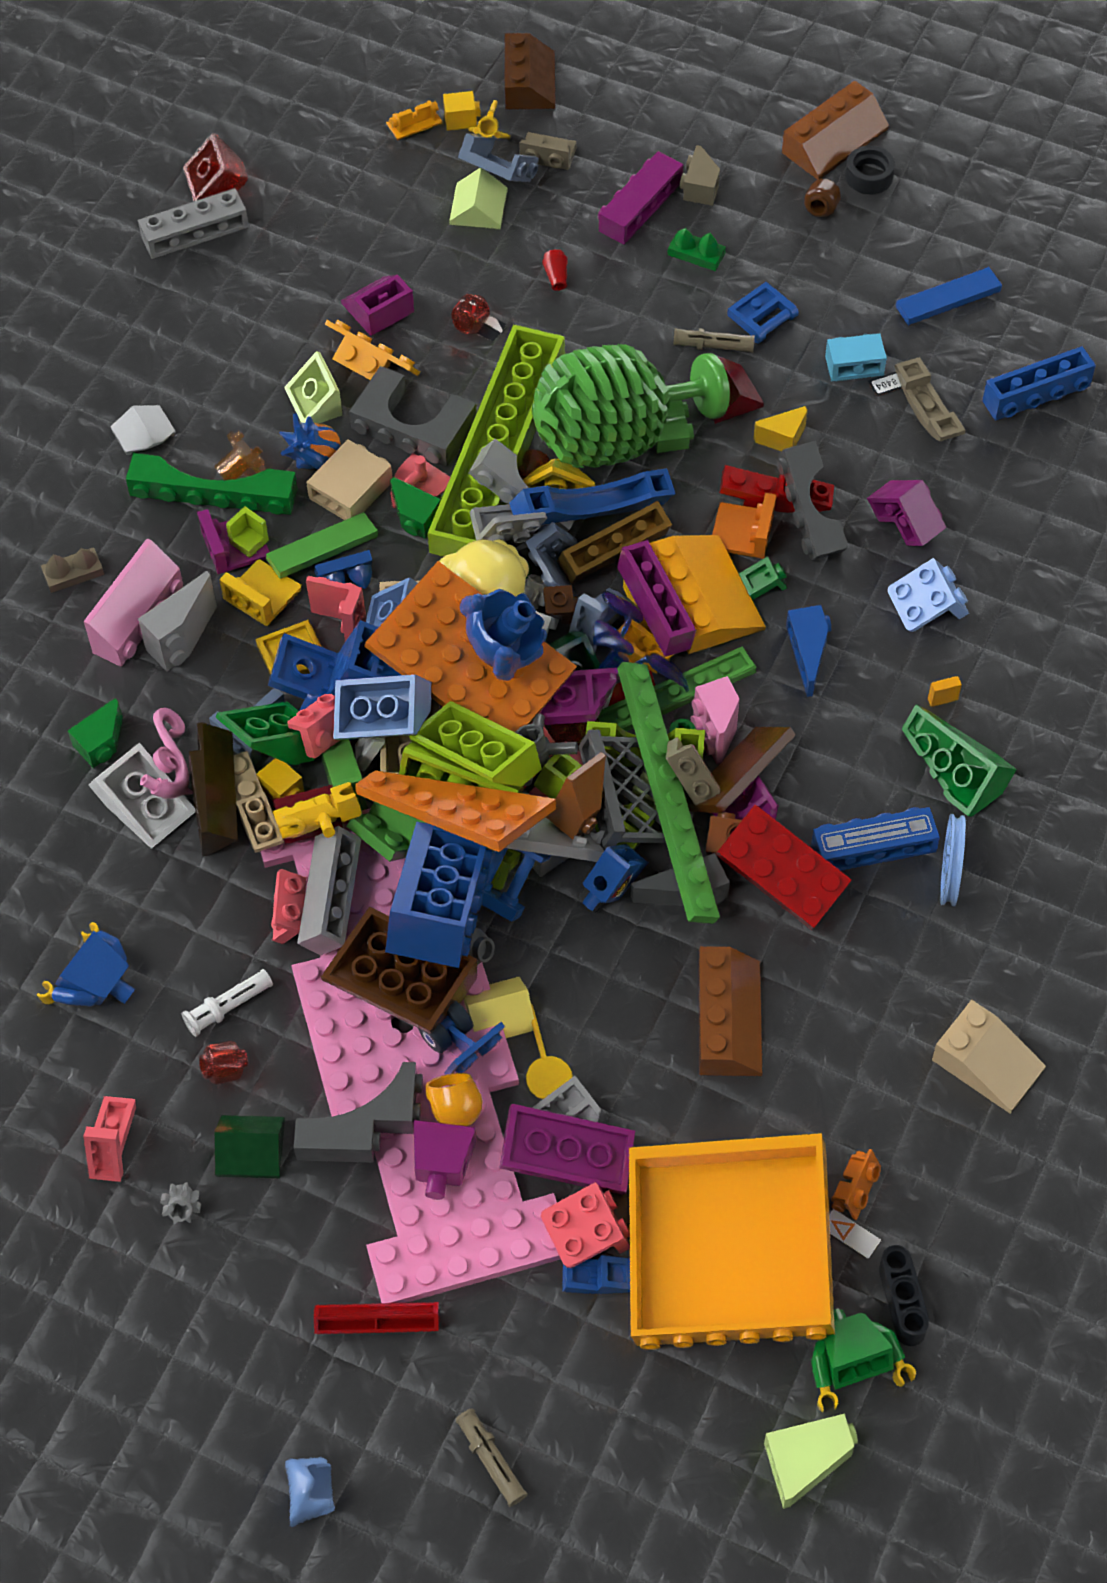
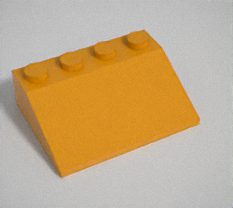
M719 535L670 536L650 543L696 629L691 649L687 650L688 654L765 630L766 626Z

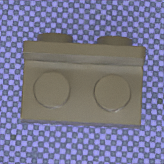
M528 132L525 140L522 139L520 141V155L538 157L537 164L569 170L577 149V141Z
M678 737L669 741L667 744L666 760L694 805L719 794L721 790L694 745L683 746Z

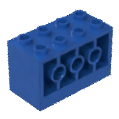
M416 821L390 910L385 952L459 968L462 956L468 957L472 938H467V936H471L475 931L478 916L473 915V913H477L481 909L484 893L479 892V890L483 891V889H486L489 871L484 870V867L489 868L493 850H489L485 846L431 824Z

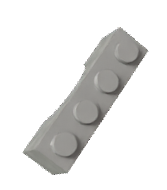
M496 439L481 449L468 473L479 484L486 486L503 502L508 504L522 489L529 488L519 475L517 455ZM574 520L555 524L567 532L570 530Z

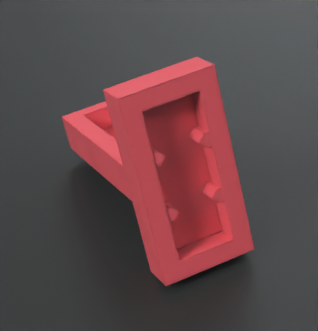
M104 1096L95 1126L86 1127L83 1137L89 1179L121 1182L124 1173L122 1152L136 1110L135 1099Z

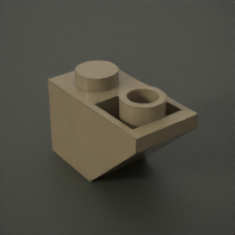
M696 145L694 154L689 155L687 159V174L683 173L680 181V189H684L683 200L713 206L719 189L720 168L702 146Z

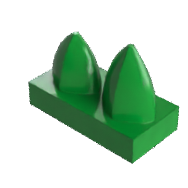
M687 228L678 230L668 247V256L716 271L726 253V246L718 244L711 232L700 238L692 235Z

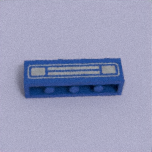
M913 807L905 812L895 814L882 813L874 818L863 820L855 818L847 823L837 825L824 824L813 829L811 845L813 850L841 871L934 853L937 851L940 837L930 807L921 809Z

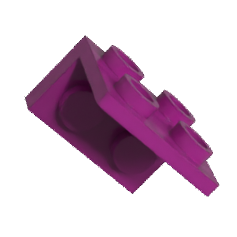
M208 509L197 512L201 532L217 574L253 564L258 559L266 560V554L269 553L267 544L249 558L229 543L226 528L228 521L219 523L217 518L212 519Z

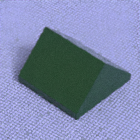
M221 1115L214 1132L216 1177L280 1178L285 1117Z

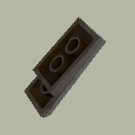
M200 722L197 723L198 750L189 751V767L202 857L237 841L238 834L233 732Z

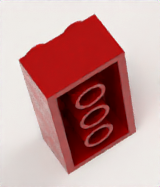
M756 804L716 853V856L810 930H813L852 881Z

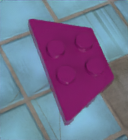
M617 668L574 671L539 713L545 716L544 725L595 722L619 680Z

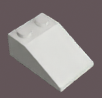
M139 742L97 776L89 786L106 807L152 849L194 814L195 808L184 795L174 799H164L153 795L150 789L140 784L141 778L145 774L155 779L161 778L163 780L168 779V782L172 781L166 773L158 769L153 758Z

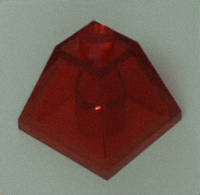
M215 133L211 134L183 166L194 201L235 188L238 192L249 180L243 161Z

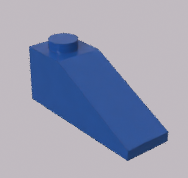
M821 605L788 610L786 629L807 697L813 696L826 646L827 634L831 632L829 615H824Z

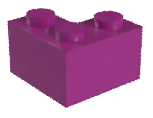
M890 480L867 497L878 521L895 522L907 546H923L946 529L942 520V513L935 506L930 496V489L923 480Z

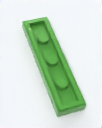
M363 512L266 554V560L281 579L378 537V530Z

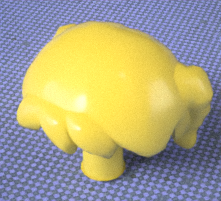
M504 540L473 541L459 549L456 553L446 555L439 560V562L483 595L497 589H503L514 596L524 593L526 577L529 571L528 563L519 555L513 545L507 544Z

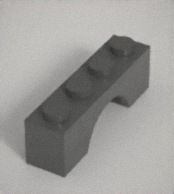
M816 440L783 449L778 455L777 467L779 473L784 475L787 483L785 493L789 502L792 501L795 509L793 518L796 527L801 528L803 535L801 544L805 555H809L810 561L842 553L848 548L841 521L829 519L820 514L814 507L810 497L812 479L824 467Z

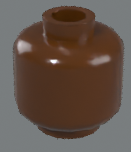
M829 179L816 180L810 185L804 197V205L811 215L820 218L828 217L835 211L841 199V191Z

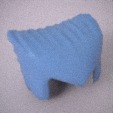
M322 1457L297 1460L288 1459L285 1461L288 1485L290 1487V1527L334 1511L330 1463H327V1460Z

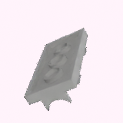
M545 817L505 848L597 862L604 852L600 843L605 831L600 830L597 832L594 827L589 834L582 833L580 836H574V839H571Z

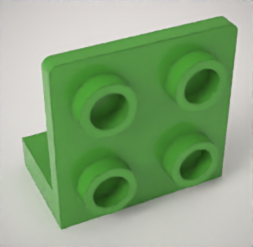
M374 802L367 814L350 819L346 827L391 862L406 858L416 821L426 822Z

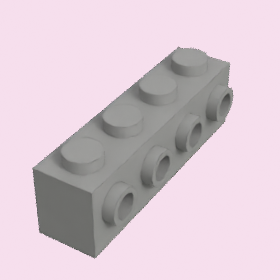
M236 188L138 220L141 238L151 259L249 227L246 208Z
M340 826L334 828L335 834L330 838H326L323 833L315 836L297 944L319 955L341 948L346 940L361 838Z

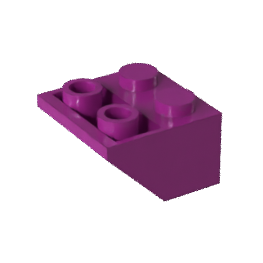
M398 274L384 276L341 300V304L370 336L414 312L413 291Z

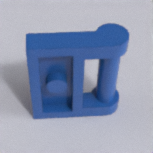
M765 282L729 307L727 316L748 332L750 336L755 335L754 342L759 344L766 339L768 333L785 321L797 317L799 312L791 301L769 283ZM779 308L782 310L763 325L759 326L757 322L775 309Z

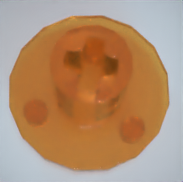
M230 431L227 437L234 449L215 465L217 472L224 480L237 479L250 467L256 473L266 470L263 465L265 461L259 456L263 452L260 447L256 446L252 450L242 440L244 435L241 431L236 433Z

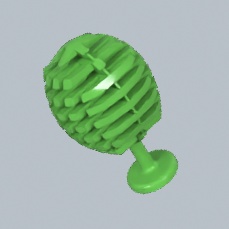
M621 344L602 345V347L591 346L587 347V349H578L568 354L565 353L555 359L552 366L549 363L544 368L541 374L542 377L539 379L538 386L535 389L532 415L539 436L555 452L560 462L571 464L576 468H584L583 465L587 467L609 466L636 458L646 453L650 447L652 448L657 443L666 423L667 410L672 401L693 398L698 410L709 419L722 417L729 405V382L722 362L713 353L701 354L694 360L689 382L666 386L663 376L657 371L656 367L646 359L641 351L635 350L634 347Z

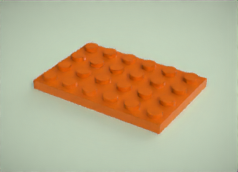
M437 561L365 642V648L399 674L418 675L431 681V698L442 707L452 701L516 732L520 727L528 725L533 721L536 714L541 712L573 674L577 666L544 642L542 643L543 654L539 659L523 668L517 669L514 678L509 681L497 679L493 673V667L482 661L475 653L466 634V617L460 612L461 600L464 597L481 593L441 562Z

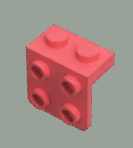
M596 1182L541 1212V1219L563 1264L567 1268H573L612 1246L620 1254L630 1249L627 1239L630 1237V1230L623 1218L617 1219L613 1210L618 1208L612 1194L609 1190L603 1192Z

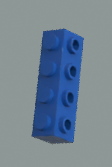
M1083 346L986 380L982 402L995 421L1004 417H1011L1023 410L1036 408L1045 402L1058 400L1067 394L1076 391L1080 392L1090 387L1096 365Z

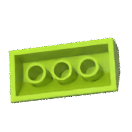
M452 701L448 702L427 719L416 735H409L410 740L494 783L522 787L542 770L535 742Z
M411 741L403 750L399 774L523 793L524 785L517 787L494 783L414 741Z

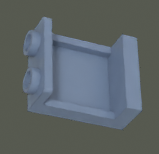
M466 133L458 158L510 181L531 182V179L535 177L538 171V157L515 154L513 161L509 162L491 154L495 138H486L480 134Z

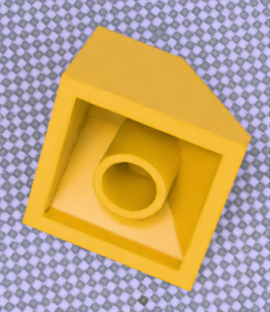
M559 459L550 460L523 479L529 488L548 485L559 489H578L595 486V482L579 468L565 462H560Z

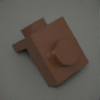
M572 585L544 587L543 595L546 615H560L561 624H571L578 600L577 596L573 597Z

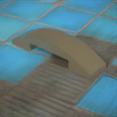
M918 357L895 364V370L904 394L916 417L927 432L938 441L965 434V428L955 412H948L931 385V374L921 358Z

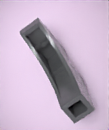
M403 1062L399 1072L388 1087L376 1098L355 1110L325 1118H296L294 1138L296 1160L373 1163L374 1151H380L381 1133L414 1134V1120H421V1103H416V1093H422L423 1074H417L416 1062Z

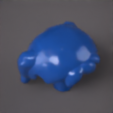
M497 589L489 594L481 595L477 593L466 596L461 600L460 612L466 617L467 637L477 656L493 667V673L497 679L511 680L514 678L517 669L533 663L542 656V643L547 639V632L542 628L545 621L540 615L535 613V608L526 594L521 593L514 596L503 589Z

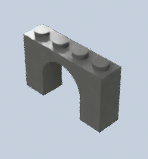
M380 366L349 411L351 429L359 434H366L376 438L384 444H391L401 448L407 453H415L418 456L422 455L432 463H438L447 467L471 429L477 414L476 403L452 394L440 413L430 422L421 425L401 423L391 414L406 393L404 375Z

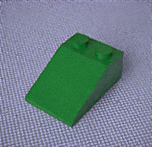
M287 701L217 712L216 718L254 750L290 765H299L304 762L314 761L315 759L307 756L300 731L288 727L287 722L296 716L299 711Z

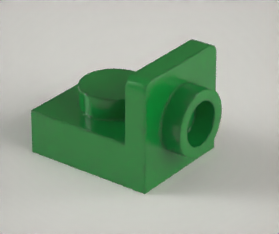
M768 556L739 573L749 596L753 600L776 586H779L782 591L788 588L784 581L787 575L780 563L774 564Z

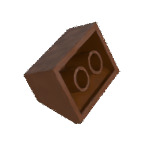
M505 33L506 110L556 109L555 51L530 33Z

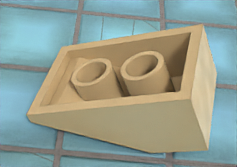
M973 1000L968 1003L938 1041L932 1061L1010 1114L1046 1068V1065L996 1015Z

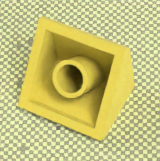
M520 977L489 984L490 990L483 991L478 995H466L464 997L467 1012L473 1021L474 1032L496 1026L500 1022L505 1025L503 1030L506 1038L533 1031L532 1020L534 1015L529 992Z

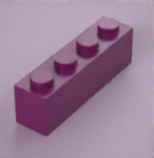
M659 151L651 159H647L637 174H633L622 190L619 189L613 199L600 209L598 213L599 232L624 245L679 187L683 174V164Z
M646 540L622 547L617 568L664 657L691 649L696 629L649 541Z

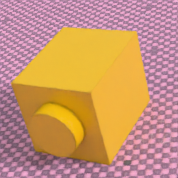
M473 91L443 94L447 131L477 127L476 117H480L481 112L479 101H474Z
M276 758L256 774L263 792L272 801L273 799L304 792L302 777L287 763Z

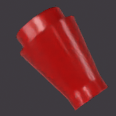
M558 249L546 252L542 260V265L550 280L551 287L555 291L564 290L567 287L568 258L562 250Z

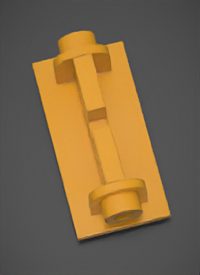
M429 100L424 104L416 106L415 112L408 109L397 114L394 113L386 123L395 138L400 140L442 124L443 121L436 112L439 111L437 102Z

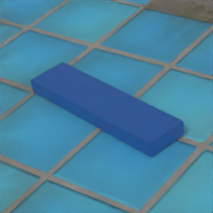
M990 267L897 300L896 308L906 323L910 325L1000 292L1002 284Z

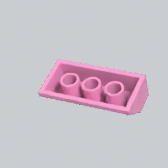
M148 538L84 620L93 654L120 667L123 666L127 659L133 657L138 644L143 639L138 618L183 588L180 568Z

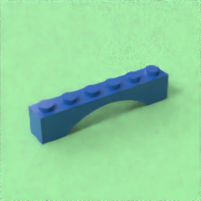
M666 468L641 472L615 482L587 488L559 489L548 485L522 489L509 504L513 515L545 512L547 519L542 524L545 525L551 522L559 523L638 511L656 501L662 506L676 493Z

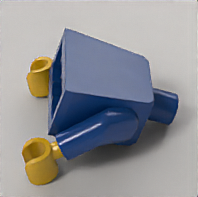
M90 923L89 926L92 933L86 934L81 931L84 944L57 979L55 984L59 987L54 988L49 981L42 983V986L48 990L46 994L37 993L42 1003L49 1005L58 1002L78 1006H93L95 1004L100 1006L106 997L111 994L125 1004L135 989L120 979L129 967L126 962L127 956L120 940L105 931H99L96 923Z

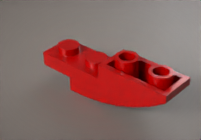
M728 465L724 466L720 494L744 499L743 506L757 508L758 503L763 504L765 493L775 494V511L795 512L792 501L789 502L785 493L787 483L784 475L780 474L779 478ZM812 479L810 497L814 507L818 512L831 510L834 485Z

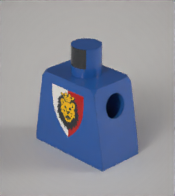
M627 844L607 847L583 882L584 887L590 891L582 901L583 904L591 911L598 912L603 903L618 901L649 862Z

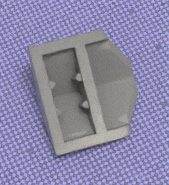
M160 405L132 406L110 426L126 455H131L135 451L150 449L176 434L175 429Z
M576 1076L532 1107L598 1122L601 1113L600 1107Z

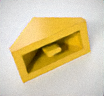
M806 406L755 421L753 438L755 443L781 452L783 449L796 446L806 427Z

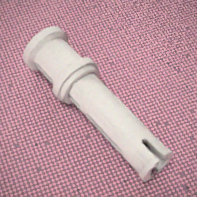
M262 969L257 974L237 984L215 999L207 997L202 1005L190 1012H182V1018L190 1032L196 1037L200 1035V1030L210 1024L223 1021L224 1014L248 1001L268 987H272L273 982L268 973ZM251 986L253 987L245 993L241 994L240 996L236 997L235 999H232V997L236 996L237 994L241 993ZM204 1014H207L203 1018L197 1020L199 1017L203 1016Z

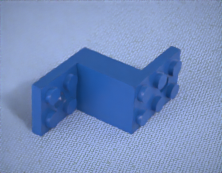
M360 620L338 653L284 633L280 639L268 686L305 699L309 693L313 695L319 694L320 696L324 694L335 696V680L401 676V674L365 648V642L378 627ZM296 665L306 666L310 674H302L298 671Z

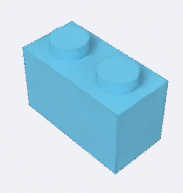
M880 333L827 339L825 358L831 382L884 375L887 357Z

